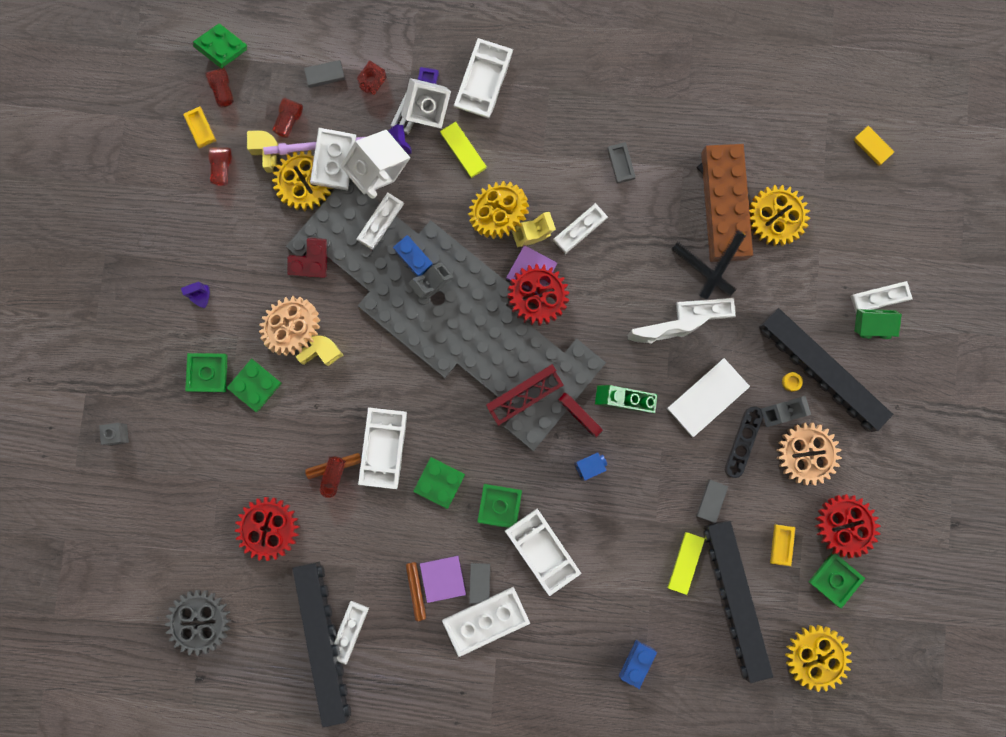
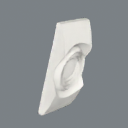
M478 38L454 107L490 118L506 75L513 49Z
M709 314L636 328L632 329L627 336L628 340L652 344L656 340L676 336L684 337L695 331L710 318Z
M368 408L358 485L391 489L398 488L407 412Z
M535 509L505 530L549 596L582 574L538 509Z

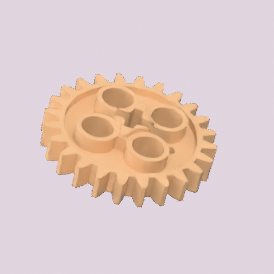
M292 296L291 300L285 297L283 303L278 300L277 306L272 304L273 310H266L268 316H263L262 319L265 322L259 324L263 328L259 333L262 335L260 339L264 342V345L273 353L276 352L278 355L283 353L287 356L289 352L295 355V350L301 353L302 346L308 348L307 342H314L311 337L312 335H318L315 329L320 328L317 324L320 319L316 308L307 299L303 300L301 297L296 299Z
M802 423L801 427L794 425V430L791 428L787 430L789 435H782L785 441L778 442L782 448L776 450L781 453V456H778L777 459L783 461L779 467L785 466L786 469L783 473L787 474L790 472L789 479L796 477V483H801L802 480L803 485H808L809 481L811 485H816L817 481L824 483L823 477L827 480L831 479L829 473L836 474L833 467L840 466L836 463V460L842 457L837 456L836 453L840 452L841 449L835 448L839 441H832L835 435H827L829 429L821 431L822 425H817L816 428L814 423H810L809 426L806 423ZM815 438L820 441L819 448H816L813 444ZM795 441H799L801 443V449L799 451L796 450L794 447ZM825 450V454L792 457L793 454ZM819 457L823 460L821 468L816 463ZM799 460H802L804 462V468L802 470H800L797 466Z

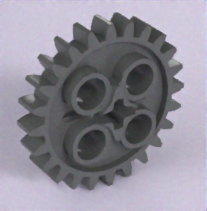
M198 589L195 590V594L189 591L187 596L184 594L180 595L181 601H173L176 607H169L172 614L166 615L170 622L165 623V626L170 627L166 634L173 635L169 641H177L174 645L175 648L181 645V652L188 649V655L193 654L195 651L196 656H199L202 651L204 654L209 653V648L214 651L217 649L216 644H223L220 638H227V634L224 631L230 630V627L226 626V623L231 621V619L226 618L230 611H224L227 604H220L221 597L216 600L214 599L216 593L208 596V590H205L201 595V591ZM205 607H209L211 609L212 613L210 617L205 615ZM186 608H189L192 612L190 618L185 615ZM194 620H215V623H203L201 625H199L198 623L188 625L181 624L182 621L192 622ZM206 627L212 630L211 637L205 634ZM186 628L192 631L191 638L185 635Z

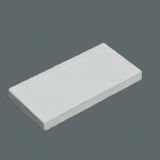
M723 358L671 404L667 410L691 437H694L750 386Z
M514 587L442 620L458 657L530 624Z

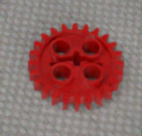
M536 264L534 269H532L528 265L527 271L521 268L520 274L515 273V279H511L510 283L513 286H508L507 289L511 292L508 293L507 298L512 299L509 301V305H514L512 312H519L517 318L524 316V323L530 319L531 325L538 321V325L541 326L544 320L548 325L550 318L556 321V315L561 317L563 314L561 310H566L567 306L565 304L569 302L566 296L570 292L564 290L568 287V284H562L565 278H558L559 271L555 274L552 273L553 267L546 270V265L544 264L542 269H539L538 264ZM540 281H547L549 286H542ZM522 286H529L531 291L525 292ZM535 293L542 294V296L539 298ZM546 298L554 299L555 303H547ZM534 303L537 306V309H530L528 307V304Z
M848 494L842 495V498L840 495H837L835 500L830 498L828 503L822 504L824 509L818 510V513L822 516L815 518L820 522L815 527L821 529L817 536H823L820 542H827L826 549L833 548V555L840 552L841 558L845 557L846 554L848 559L854 556L856 558L861 557V553L865 555L868 554V550L874 549L871 543L878 542L874 536L880 535L878 531H875L876 528L881 527L879 524H875L879 517L872 516L875 510L869 511L868 507L870 504L863 505V498L856 501L855 495L850 496V498ZM851 510L856 513V519L851 516ZM833 515L837 516L838 524L833 521ZM858 521H863V524L842 529L836 532L832 531V529L836 527H840ZM858 529L863 533L862 538L857 533ZM840 534L845 537L844 543L839 539Z
M264 497L263 502L260 498H257L256 504L249 502L250 509L243 507L245 514H238L242 520L235 522L240 526L239 529L234 530L240 533V536L236 538V540H242L239 547L246 546L247 548L244 553L251 551V558L258 555L259 561L264 556L266 561H270L271 555L276 560L278 559V553L281 556H285L284 549L292 550L289 544H296V541L292 538L299 536L298 533L294 532L295 529L300 528V526L294 525V522L298 520V518H292L295 511H288L290 508L289 504L283 507L284 500L276 503L275 497L271 499V502L268 497ZM258 512H262L264 515V520L261 523L256 519ZM272 512V516L269 521V513ZM277 516L283 518V524L280 527L275 524ZM264 526L271 528V531L267 532ZM254 531L258 532L260 536L257 542L252 540V533ZM273 535L279 539L276 546L271 544V537Z

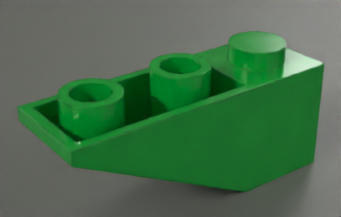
M612 385L597 386L595 405L655 413L657 394Z

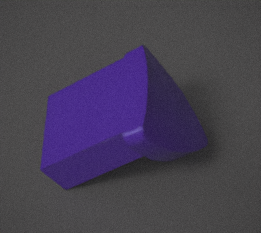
M420 67L418 80L437 85L439 70Z
M396 124L388 130L407 154H411V147L405 142L403 125Z
M196 282L181 288L184 296L188 297L197 306L206 308L210 296L208 285Z

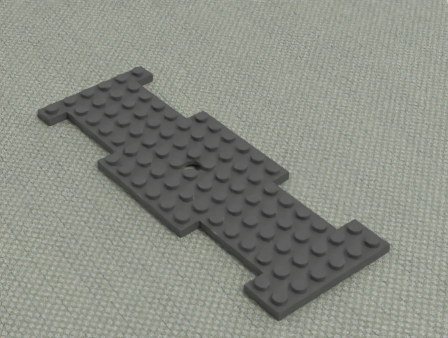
M351 179L348 191L335 189L287 244L286 248L295 255L305 256L307 252V238L327 239V257L369 291L358 304V307L444 378L458 364L495 396L499 397L553 364L564 386L515 415L504 426V428L534 451L567 411L558 399L565 392L576 400L606 362L578 339L564 353L530 324L524 323L521 317L517 318L518 315L506 306L511 301V299L507 298L508 293H511L507 289L511 285L431 220L418 234L396 216L374 250L358 242L357 237L380 202L375 198H370L368 194L364 195ZM408 235L433 265L442 262L452 274L453 278L438 291L445 295V301L442 305H433L430 297L424 299V297L420 298L409 285V282L416 275L393 249L405 236ZM553 375L545 379V387L553 388L558 385ZM530 388L528 397L537 398L540 395L541 388ZM515 397L512 400L511 407H522L525 398Z

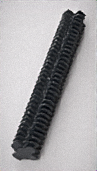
M737 229L738 232L735 231L734 238L730 239L732 241L730 242L731 244L727 245L726 252L723 251V256H721L720 262H717L715 270H712L713 272H711L712 274H710L708 282H705L706 284H704L705 286H703L704 288H702L703 290L699 294L702 298L708 300L709 296H711L728 264H730V260H732L734 254H736L735 252H737L746 237V234Z
M680 242L673 246L672 251L677 252L676 254L680 255V257L682 256L683 260L687 261L691 266L693 265L694 269L698 270V272L700 271L702 275H706L705 278H710L709 276L713 272L711 267H707L704 261L702 262L700 258H696L695 254L691 253V251L689 252V249H685L684 245L680 244ZM722 277L717 284L720 290L722 289L724 293L726 292L730 296L737 290V288H733V285L728 283L726 279H722Z

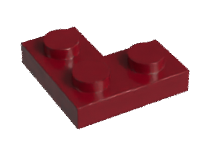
M307 238L306 256L289 255L287 257V275L325 278L327 276V239Z

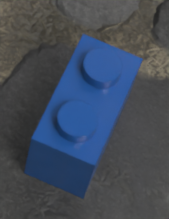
M408 235L393 247L395 253L416 277L423 275L433 265L430 259Z
M599 453L574 463L582 481L607 471L605 468L607 462L604 456L599 455Z
M636 640L619 674L621 680L640 689L657 652Z

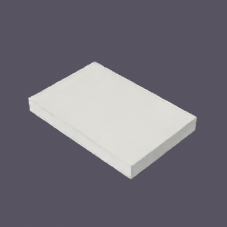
M323 128L318 129L310 184L348 191L350 177L340 166L356 141L355 134Z

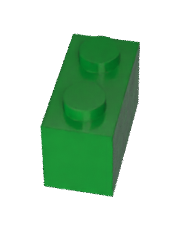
M857 309L854 331L860 337L871 339L873 336H880L882 339H892V336L899 337L902 314L896 310Z

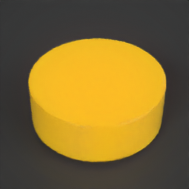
M795 372L786 374L782 379L783 388L789 392L799 390L803 384L802 377Z

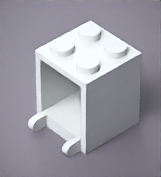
M384 130L355 141L340 167L364 195L368 194L370 198L374 199L377 196L375 190L393 183L410 157L391 134Z

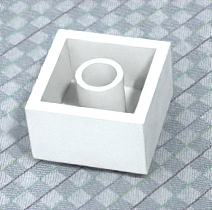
M410 78L401 116L407 121L442 128L451 91L444 86Z

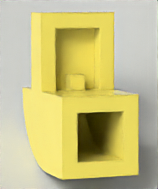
M247 131L248 151L251 155H262L264 170L267 173H273L274 166L277 165V157L275 154L264 155L263 147L278 146V143L271 134L265 131Z
M546 212L533 221L521 222L522 226H516V232L512 231L517 247H522L547 239L551 236L550 233L556 229L550 212Z
M313 336L311 338L314 342H310L311 346L302 348V352H299L296 358L304 365L319 355L324 364L329 366L344 355L329 338Z

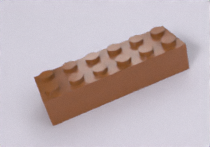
M744 144L705 146L701 152L703 162L710 262H720L723 251L726 252L727 245L729 246L730 242H732L730 239L734 238L735 231L738 232L737 229L746 234V237L730 261L748 260L753 256Z

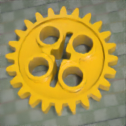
M311 150L308 151L307 155L304 151H301L300 155L293 152V157L289 154L286 155L288 160L280 159L282 166L276 165L279 172H273L277 178L272 179V182L277 184L273 189L279 191L276 194L278 198L282 197L281 201L283 204L288 202L289 208L294 205L297 211L300 206H302L304 211H306L307 206L314 210L313 204L315 203L320 207L319 201L325 202L324 196L331 195L328 189L334 188L312 186L310 184L314 161ZM305 165H311L309 170L303 171ZM295 167H298L299 171L305 178L306 182L313 191L312 194L308 192L305 185L299 178L298 174L294 170ZM289 175H295L293 180L287 181ZM299 190H304L302 196H296V193Z
M502 181L499 186L495 182L494 187H491L490 184L488 185V190L482 188L481 195L476 193L478 199L472 200L474 206H469L471 212L468 215L471 218L469 221L473 228L480 235L484 234L486 238L491 236L492 239H495L496 235H498L501 239L503 233L509 236L510 230L516 232L515 226H522L520 220H526L523 214L529 213L527 207H529L528 199L517 184L513 186L509 182L506 185Z
M774 185L771 190L769 187H766L764 192L760 191L758 196L752 199L754 202H751L749 205L752 208L749 210L750 215H752L750 222H753L751 229H756L754 235L760 234V241L766 238V244L773 241V246H776L778 242H780L781 246H784L786 241L788 244H791L793 239L798 240L800 238L799 235L805 233L803 229L809 226L805 222L810 220V217L805 216L810 210L804 209L808 203L801 202L804 196L797 197L798 191L791 193V187L784 190V185H781L779 190ZM776 200H781L783 202V206H779ZM790 205L792 207L791 209L786 211L781 217L777 218L769 226L765 225L775 215L783 211L787 206ZM762 211H767L769 217H764ZM788 214L794 215L795 221L790 220ZM774 225H778L781 232L775 231Z
M809 625V631L802 628V635L795 632L797 639L790 638L793 646H786L791 650V653L785 654V656L790 658L786 664L792 666L788 671L791 674L796 673L793 679L796 681L800 680L799 684L801 686L806 685V688L809 690L814 686V690L817 692L820 691L821 687L824 691H828V685L835 689L834 682L842 684L840 677L847 678L844 670H851L846 666V663L852 662V660L846 657L851 654L850 651L845 650L849 645L841 643L844 638L837 636V631L833 630L830 632L829 627H825L823 630L821 625H817L816 630L812 625ZM822 640H825V641H826V646H825V648L820 649V648H819V643H820ZM807 648L809 651L808 656L802 658L801 653ZM818 654L821 655V656L819 657V660H820L819 662L815 661V660L818 659V657H817ZM834 658L835 664L829 668L828 662ZM817 667V674L811 676V669Z

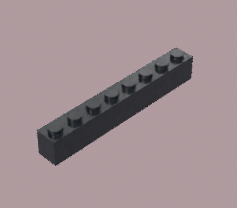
M778 308L773 311L759 326L761 333L766 338H771L780 351H785L795 365H800L804 369L805 375L809 378H814L818 382L817 385L823 391H828L837 404H842L847 409L846 412L852 418H857L861 422L860 425L866 431H879L894 415L781 309Z
M730 520L705 525L703 535L705 541L709 542L711 550H708L710 560L714 561L716 569H713L715 579L720 582L719 594L721 600H724L726 604L724 613L726 619H730L731 627L729 631L732 639L736 641L737 647H734L737 658L741 660L740 672L742 678H746L749 683L774 678L732 523Z
M320 561L296 566L292 569L322 728L343 724L350 719L351 707L346 701L348 692L347 686L343 684L342 680L344 675L343 666L337 660V657L340 656V649L338 644H334L336 628L332 624L330 617L332 616V607L330 604L328 605L327 597L329 596L327 585H324L323 580L325 570Z

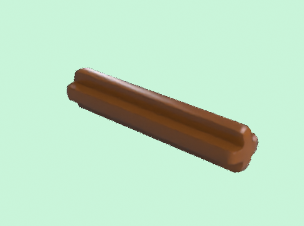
M359 453L308 468L305 470V474L308 479H312L360 464L362 458Z
M416 562L407 563L406 570L415 620L422 621L426 619L417 564Z

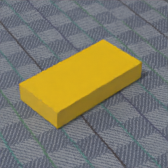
M200 106L183 114L199 148L216 141Z
M869 126L853 139L878 166L894 153Z
M774 524L771 564L791 566L795 527Z

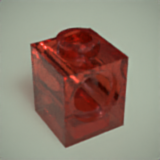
M369 60L357 77L361 90L375 95L387 76L383 68ZM369 77H375L373 81H367Z

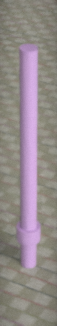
M358 137L356 138V141L365 137ZM316 142L290 145L280 143L278 146L263 147L264 155L278 153L280 155H287L288 152L315 150Z

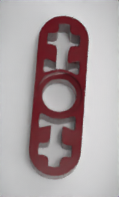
M564 392L558 401L592 436L597 438L603 431L602 428L571 396Z

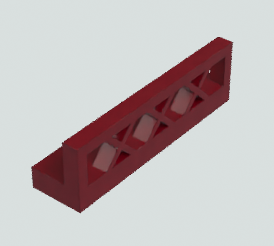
M553 364L486 404L487 409L498 426L564 386ZM553 375L558 385L553 388L545 387V379ZM530 388H541L540 395L537 398L528 397ZM515 397L525 398L524 404L520 408L511 407L512 400ZM499 407L508 408L507 416L499 420L494 410Z

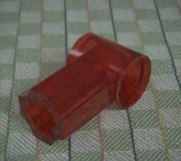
M225 68L206 72V78L211 89H213L217 105L219 107L230 106L234 100L229 88L230 81Z
M283 98L279 106V115L272 131L283 138H288L295 121L299 120L302 114L303 105Z
M210 147V183L218 186L227 185L229 165L232 162L231 149Z
M329 456L324 475L321 479L320 493L326 498L334 497L337 493L346 463L340 457ZM332 484L334 487L327 488L324 485Z

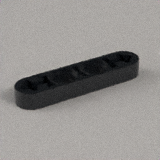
M754 406L746 409L725 465V473L730 478H738L744 473L763 419L762 411L758 407ZM753 411H756L755 414L758 416V418H755L752 421V424H755V427L749 424H745V422L749 423L751 421L752 416H750L749 413ZM744 428H749L752 431L751 438L746 439L743 437L742 431ZM738 446H743L746 450V454L743 457H739L736 454ZM733 457L737 460H743L742 463H737L736 468L739 469V472H735L734 475L730 469V466H734L736 461L732 460Z

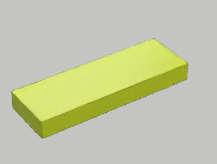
M456 122L440 131L442 137L471 178L487 169V166Z
M685 532L667 588L686 595L688 594L705 538Z

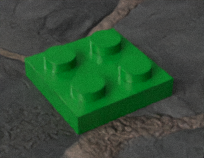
M220 23L193 41V47L221 69L247 50V44Z
M187 353L185 391L226 393L228 355Z
M251 358L228 385L227 389L255 412H258L282 383Z
M430 457L413 492L448 509L465 474Z
M484 484L477 523L507 528L517 523L522 490Z
M831 553L808 583L834 605L842 609L865 578L837 554L833 555Z

